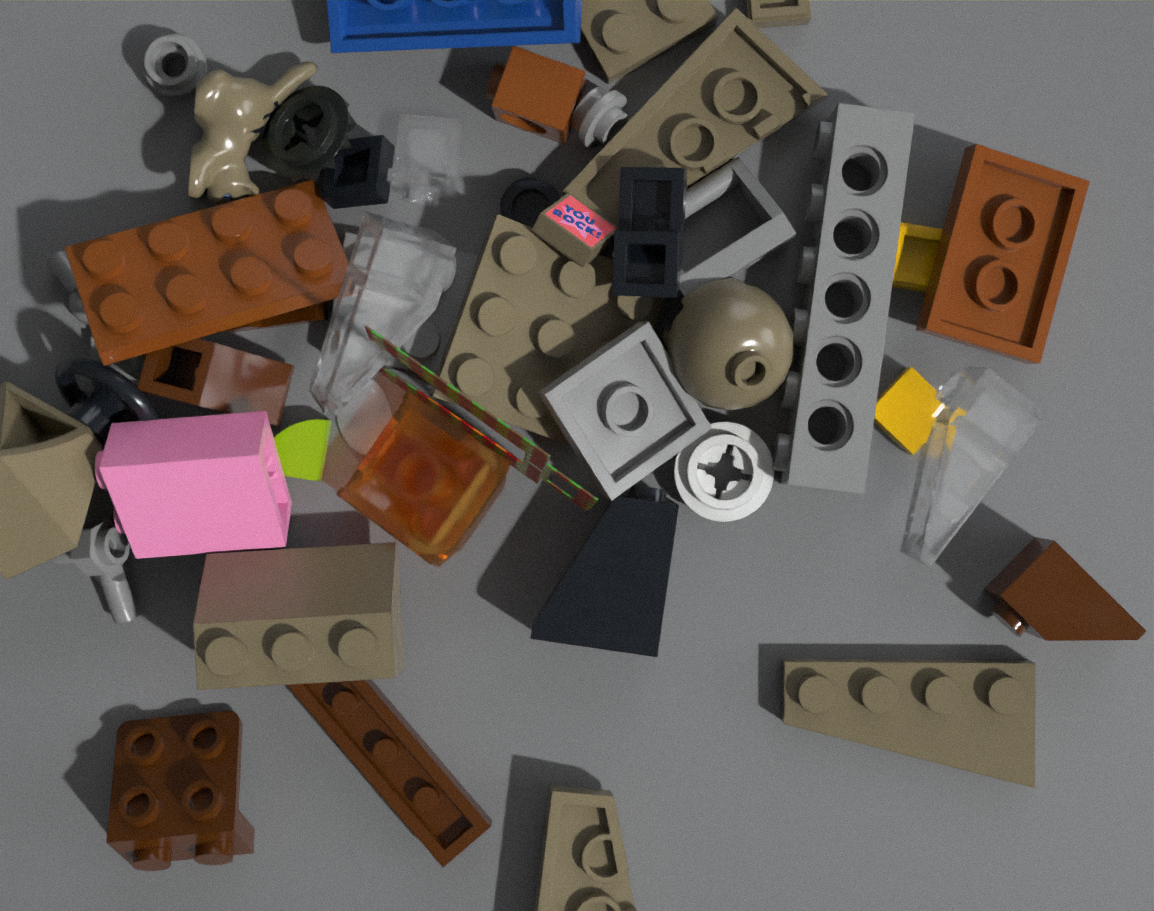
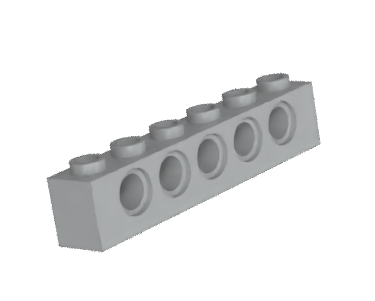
M838 103L829 116L828 122L819 121L814 140L813 159L823 160L820 184H810L805 208V221L814 222L811 247L802 246L797 267V283L806 284L803 309L794 308L790 321V327L793 332V346L798 347L795 371H788L782 383L780 407L789 409L786 434H776L772 455V470L781 471L780 484L864 495L915 119L914 112ZM847 163H857L863 166L870 175L869 189L856 191L848 187L842 177V166ZM847 224L859 231L862 237L860 253L847 254L838 249L833 239L835 226ZM842 286L852 294L854 309L849 317H837L827 309L825 293L828 287ZM823 347H833L839 350L845 358L846 369L838 381L827 380L817 369V355ZM818 408L829 410L835 416L838 423L835 437L827 444L816 442L808 431V420L811 414Z

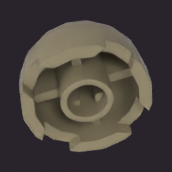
M727 278L707 282L688 293L681 300L684 308L675 317L670 332L664 329L662 345L671 358L674 373L689 395L707 407L737 410L755 406L770 397L784 382L793 359V332L780 305L765 291L763 292L758 287L745 285L740 279Z

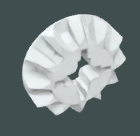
M732 422L710 424L712 429L677 454L674 465L675 486L686 505L698 515L719 522L739 520L755 512L768 497L774 480V470H772L773 459L765 442L751 429ZM727 445H732L730 451L732 456L731 464L734 468L740 469V473L750 475L749 481L743 479L728 481L725 489L721 490L719 499H716L715 477L706 474L705 470L697 469L698 463L719 462L722 453H726Z

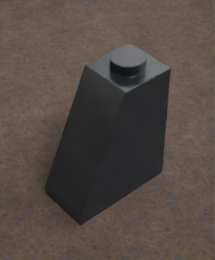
M633 485L628 490V496L619 495L610 501L537 615L532 626L531 639L658 657L679 509L677 503L665 501L666 489Z

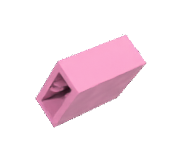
M266 411L111 423L104 450L98 451L96 454L95 475L99 487L107 489L114 504L113 513L116 529L119 534H126L135 559L286 547L292 500Z

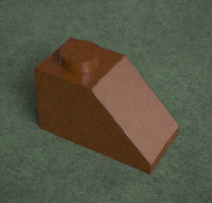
M1035 537L983 589L997 603L991 609L993 615L1018 637L1026 631L1046 641L1138 640L1146 632L1054 540Z

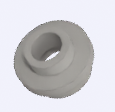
M167 34L157 38L149 45L143 59V70L147 81L156 91L167 97L182 98L196 91L197 83L207 74V61L202 49L192 39L181 34ZM178 58L185 59L186 69L183 74L178 77H170L168 74L169 64Z
M601 86L587 93L576 107L571 118V127L578 132L579 142L587 148L597 147L601 143L607 145L628 121V115L625 113L627 98L617 90L608 92Z

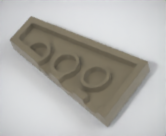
M735 8L563 190V196L571 193L619 228L621 167L687 169V187H689L824 101L828 94L744 14Z

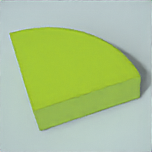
M312 419L298 422L282 430L274 437L284 476L322 481L332 424L331 420Z

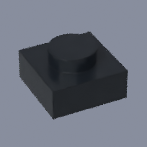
M384 135L348 139L352 148L340 150L334 157L337 169L325 167L321 199L333 209L388 203L395 146Z

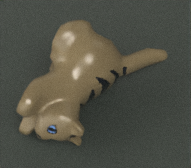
M305 61L289 67L272 85L261 83L253 78L233 77L222 69L211 71L199 80L196 85L194 120L201 128L203 136L199 142L192 146L188 187L189 197L200 198L207 188L208 199L213 204L221 205L243 199L245 196L259 194V188L250 180L245 158L273 110L281 105L300 84L313 76L317 71L318 66L314 62Z

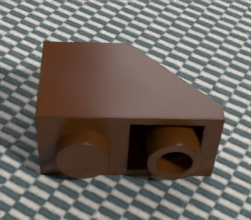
M194 339L147 353L138 388L143 392L229 414L266 411L269 423L279 426L295 366L217 343Z

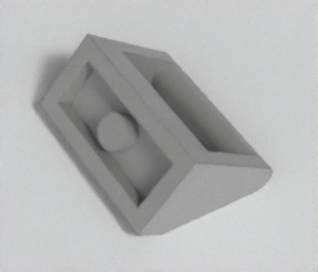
M736 157L687 188L685 219L738 186L762 225L686 273L681 268L678 293L680 303L688 293L707 282L733 278L789 243L797 234L784 212L739 157Z

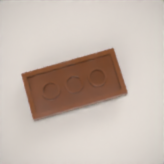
M311 180L65 247L103 366L356 292L355 277L324 201L321 199L317 184Z

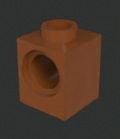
M513 46L507 63L497 61L489 79L486 98L493 100L492 109L496 121L565 145L571 130L572 115L580 103L586 88L585 71Z

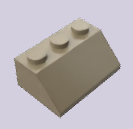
M398 542L206 554L193 622L197 690L396 678L405 668Z

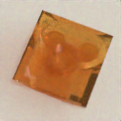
M406 391L402 397L404 400L345 487L341 486L336 495L427 563L440 567L452 555L464 547L505 486L511 462L415 395Z

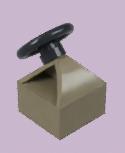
M73 355L63 358L57 364L55 381L62 397L70 406L66 413L59 411L9 382L0 384V574L6 580L77 548L96 481V454L98 451L104 450L111 423L161 419L154 405L134 383L108 365L103 366L102 362L96 359ZM75 375L91 378L95 388L94 392L82 391L76 382ZM127 405L132 409V411H133L137 416H135L131 411L128 410Z

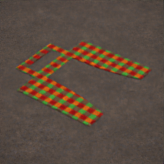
M367 325L365 326L367 335L373 342L480 421L525 452L523 462L433 399L380 365L383 376L536 484L539 483L540 479L587 512L599 500L548 464L551 455ZM551 471L579 490L575 497H572L548 480Z

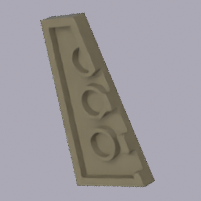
M781 658V720L784 724L1035 788L1036 663L1030 660Z

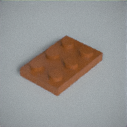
M979 144L966 147L916 331L1022 363L1040 364L1090 181Z

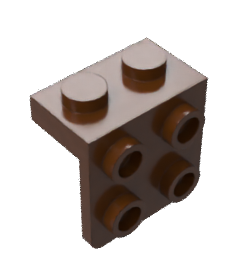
M220 711L129 720L119 726L116 736L106 843L131 864L134 869L160 871L168 869L171 866V861L194 859L195 862L204 865H222L232 862L233 855L254 853L255 829L239 811L243 729L239 716L233 711Z

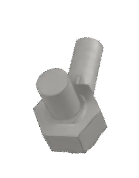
M109 519L85 523L77 548L53 558L52 561L57 565L74 563L86 577L95 576V579L103 587L114 623H125L139 615L122 568V564L127 560L130 553V544L126 534H119L116 526Z

